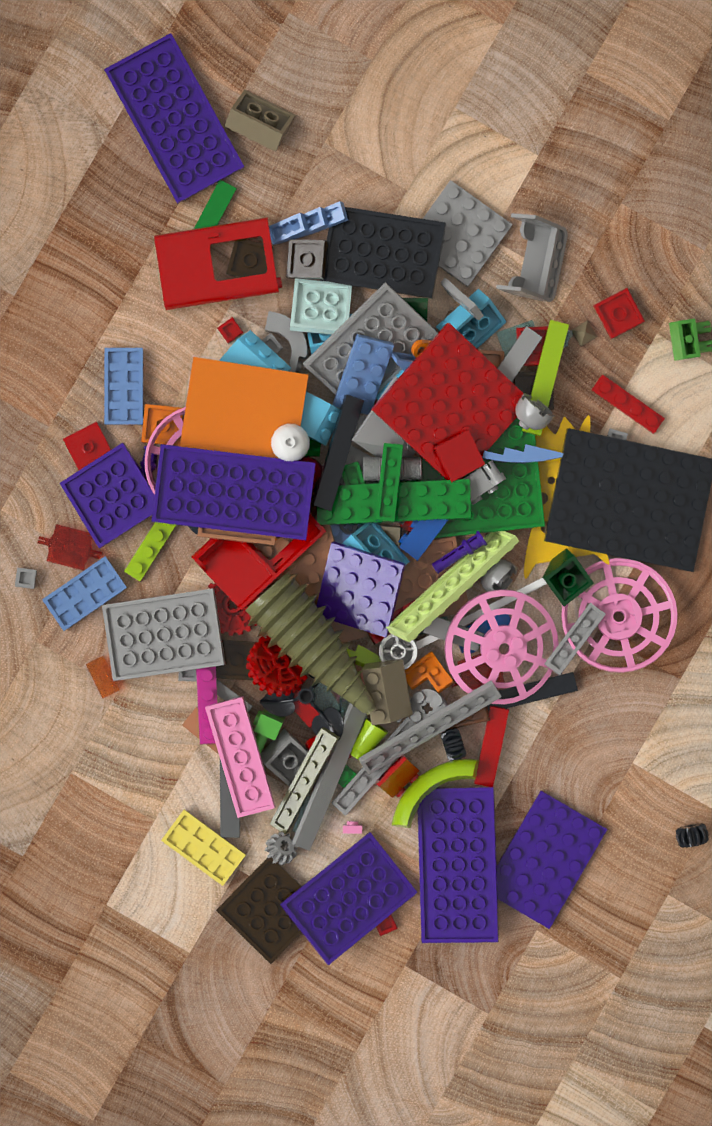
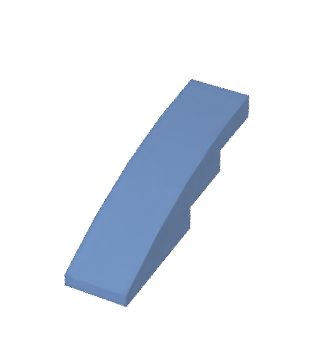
M339 201L325 208L318 207L305 214L298 213L269 226L272 244L284 243L289 241V239L295 240L347 221L344 203Z
M527 444L525 445L524 452L505 448L503 455L484 451L483 459L504 463L544 462L563 457L561 452Z

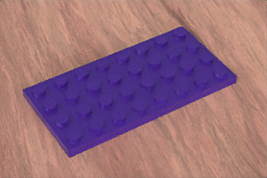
M171 33L104 69L177 204L245 168Z
M161 444L151 522L306 540L316 463L284 461L279 458Z
M494 787L436 788L421 801L418 807L421 942H499Z

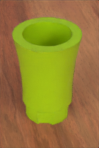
M366 718L350 754L359 760L361 756L375 749L389 732L379 724L372 725L371 719Z

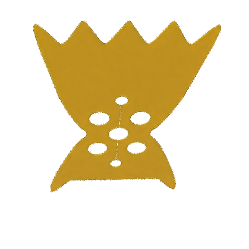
M589 415L585 418L579 431L590 433ZM563 417L556 434L546 426L542 429L541 436L535 435L536 447L562 453L566 429L575 428L566 417ZM561 458L538 462L541 492L546 493L548 496V501L543 504L544 521H548ZM549 477L555 478L554 484L548 483ZM541 527L531 529L524 562L525 579L528 578L536 564L550 562L566 548L575 557L595 554L609 565L607 554L545 542V533L541 530Z

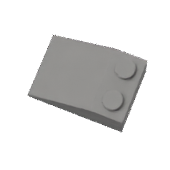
M284 728L260 755L263 764L290 787L309 750Z

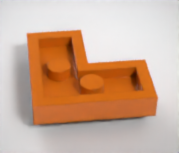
M432 651L405 670L407 684L412 690L427 679L438 694L454 683Z

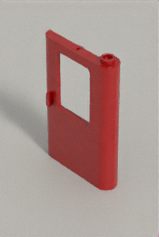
M268 217L154 236L165 310L278 293L279 288H282L281 277H277ZM255 237L263 238L267 272L265 274L222 281L215 280L210 251L212 244Z
M309 514L306 540L293 539L271 560H268L252 543L212 538L199 548L191 558L237 607L243 610L327 531Z

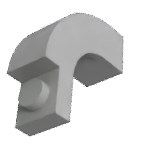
M269 311L265 332L281 335L288 340L292 349L289 364L291 367L290 372L300 373L302 361H299V358L307 359L305 336L301 331H290L291 319L289 317Z

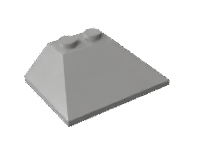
M393 377V379L391 380V382L389 383L381 397L395 383L398 377ZM372 410L352 439V441L376 457H382L384 443L403 445L402 457H413L416 452Z

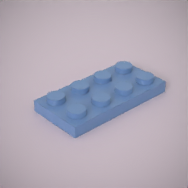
M360 334L356 335L333 401V406L341 408L344 395L347 394L364 400L361 413L369 415L394 348L393 343Z
M104 348L105 425H143V348Z
M105 556L42 600L62 630L65 631L127 589V586Z

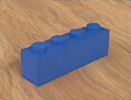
M448 520L413 521L410 525L413 529L409 534L404 533L398 541L401 543L399 547L418 561Z

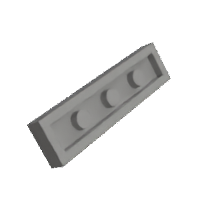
M590 603L544 665L560 676L606 614ZM569 637L576 647L574 650L567 640Z

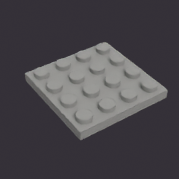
M451 180L423 217L426 220L446 223L439 267L467 287L513 225Z

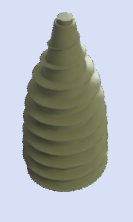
M288 572L245 610L251 617L248 626L258 624L261 629L257 637L267 634L271 638L268 647L278 645L281 648L278 658L285 655L292 658L288 668L299 665L303 668L300 677L307 674L315 677L312 686L318 683L327 686L326 693L330 691L335 692L341 696L340 699L344 698L363 714L369 715L376 709L374 706L375 702L366 689L367 685H364L360 677L362 671H357L354 665L357 656L349 657L347 649L351 642L342 644L339 638L344 629L334 631L331 625L335 617L326 619L323 615L327 605L317 608L314 601L318 594L308 596L305 592L308 583L299 585L295 580L298 573L291 575Z

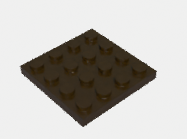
M272 857L266 858L216 911L272 964L302 933L280 905L302 886L278 862L273 863Z

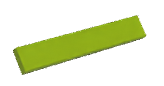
M554 320L549 321L531 392L532 398L530 399L536 402L539 400L547 407L549 406L569 324ZM522 427V432L541 436L542 429L533 430L529 428L526 430Z

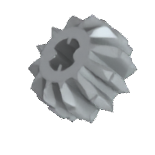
M279 832L278 834H273L266 841L267 847L264 851L269 852L267 858L272 857L273 863L278 862L279 865L289 864L296 857L297 853L295 851L298 847L291 844L293 839H290V834L284 835L283 832Z

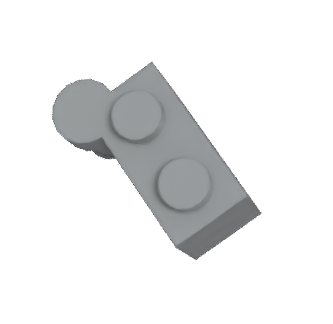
M493 460L464 478L471 480V503L474 505L482 500L481 495L485 492L491 494L497 490V485L506 479L503 472L500 473Z

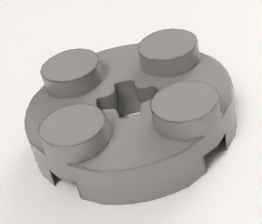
M423 689L416 692L410 700L413 712L410 718L417 724L445 708L447 702L441 693L438 694L433 689ZM430 703V707H433V710L427 714L424 706Z

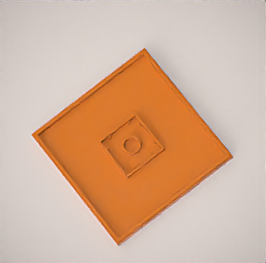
M193 357L180 447L278 458L272 450L271 438L274 431L282 425L296 424L301 426L309 375Z

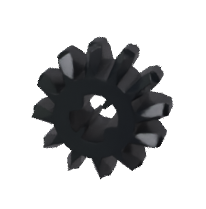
M454 728L442 732L441 739L448 760L454 761L466 757V750L460 731Z
M703 823L681 826L676 830V840L682 848L703 845L709 841V833L706 825Z

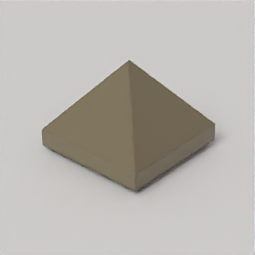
M588 320L571 330L580 346L597 337Z

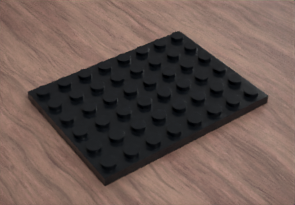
M567 428L562 449L563 457L560 459L544 541L694 572L712 483V459Z

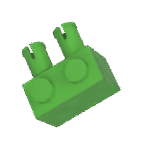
M688 319L669 323L674 361L701 357L700 353L712 352V346L707 347V345H712L711 339L698 341V334L711 332L712 327L704 328V326L711 325L710 321L696 323L695 319Z
M265 708L263 712L259 710L253 722V725L256 726L254 732L257 733L255 738L260 753H262L268 738L276 739L285 720V717L271 714Z

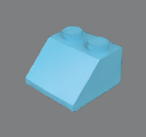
M306 391L301 427L307 432L310 439L326 446L335 429L340 409Z

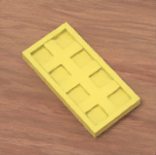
M185 809L161 840L222 886L246 855Z

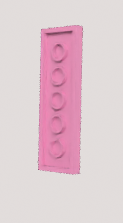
M241 696L206 706L205 709L237 817L274 809L276 806L244 697Z

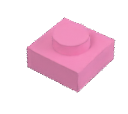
M347 821V824H343V833L362 834V825L358 824V821Z

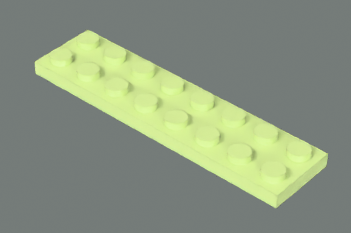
M506 531L489 532L484 537L488 545H483L475 550L474 554H467L458 560L386 627L388 632L409 643L416 639L421 631L430 626L433 620L443 614L446 608L457 601L467 589H470L480 577L484 576L494 564H497L507 552L514 548L519 542L516 535Z

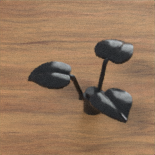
M320 683L310 686L309 689L304 688L300 690L296 698H294V693L291 691L289 696H285L283 693L281 697H277L276 693H273L272 695L266 694L260 700V704L268 712L279 717L291 715L295 711L294 702L298 700L305 705H311L320 714L315 716L312 721V729L316 735H318L322 727L339 736L338 741L343 735L344 722L340 712L333 707H328L322 712L314 703L316 696L313 689Z

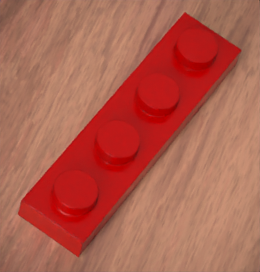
M603 374L591 390L652 434L657 431L665 419Z

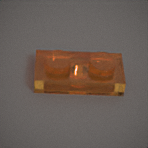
M104 656L86 664L102 699L120 691L117 682L113 681L112 672Z

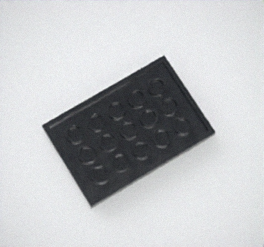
M345 207L348 220L328 229L325 279L319 280L378 290L386 282L397 294L433 299L446 223Z

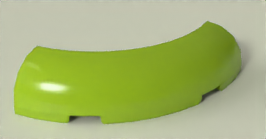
M461 759L449 761L423 773L407 788L401 797L391 826L411 828L414 815L421 801L446 782L459 779H476L479 760Z

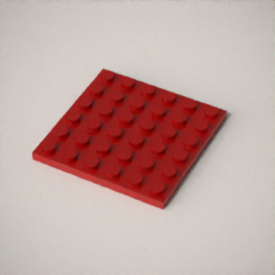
M447 323L371 410L446 480H449L434 447L465 430H469L481 456H483L484 451H488L517 418L515 412L516 404L524 393L450 323Z

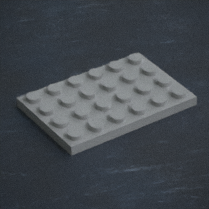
M385 282L303 365L336 395L357 334L393 343L394 348L392 352L412 354L411 347L414 342L421 339L432 341L438 332ZM392 357L389 359L378 393L402 370Z
M215 588L102 605L113 681L226 665Z

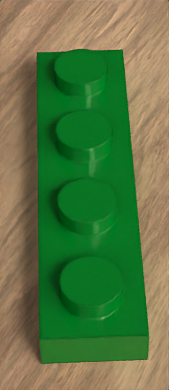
M384 443L376 521L395 522L403 445Z

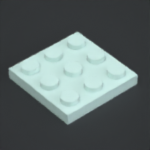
M295 278L290 331L333 334L349 318L352 286Z

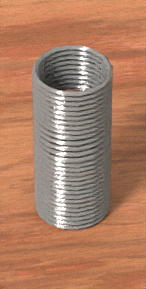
M382 457L363 458L364 481H380ZM402 457L400 481L401 479L402 481H421V457Z

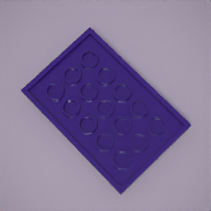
M540 790L497 864L498 899L550 929L607 829Z
M368 832L280 905L324 962L330 965L418 892L371 832Z

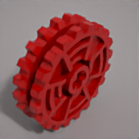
M210 583L208 585L209 589L215 588L221 634L228 632L229 636H234L235 632L238 635H242L244 630L247 632L251 631V626H248L251 617L245 610L261 595L259 594L243 610L239 608L230 609L229 606L231 604H229V601L231 599L216 583Z
M266 635V638L262 636L259 638V642L253 645L246 659L249 661L246 664V669L250 670L248 676L254 679L252 683L254 685L258 684L260 686L259 690H266L268 695L276 693L277 697H281L283 693L285 696H289L291 691L295 693L298 687L301 688L308 678L307 675L300 677L303 668L299 665L288 668L292 658L288 655L278 658L281 648L278 645L268 647L271 638Z

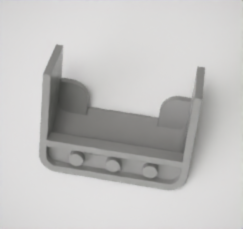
M512 213V218L522 221L520 233L524 239L528 240L521 276L512 277L508 286L497 285L496 289L515 296L551 302L556 295L568 237L565 227L537 215Z

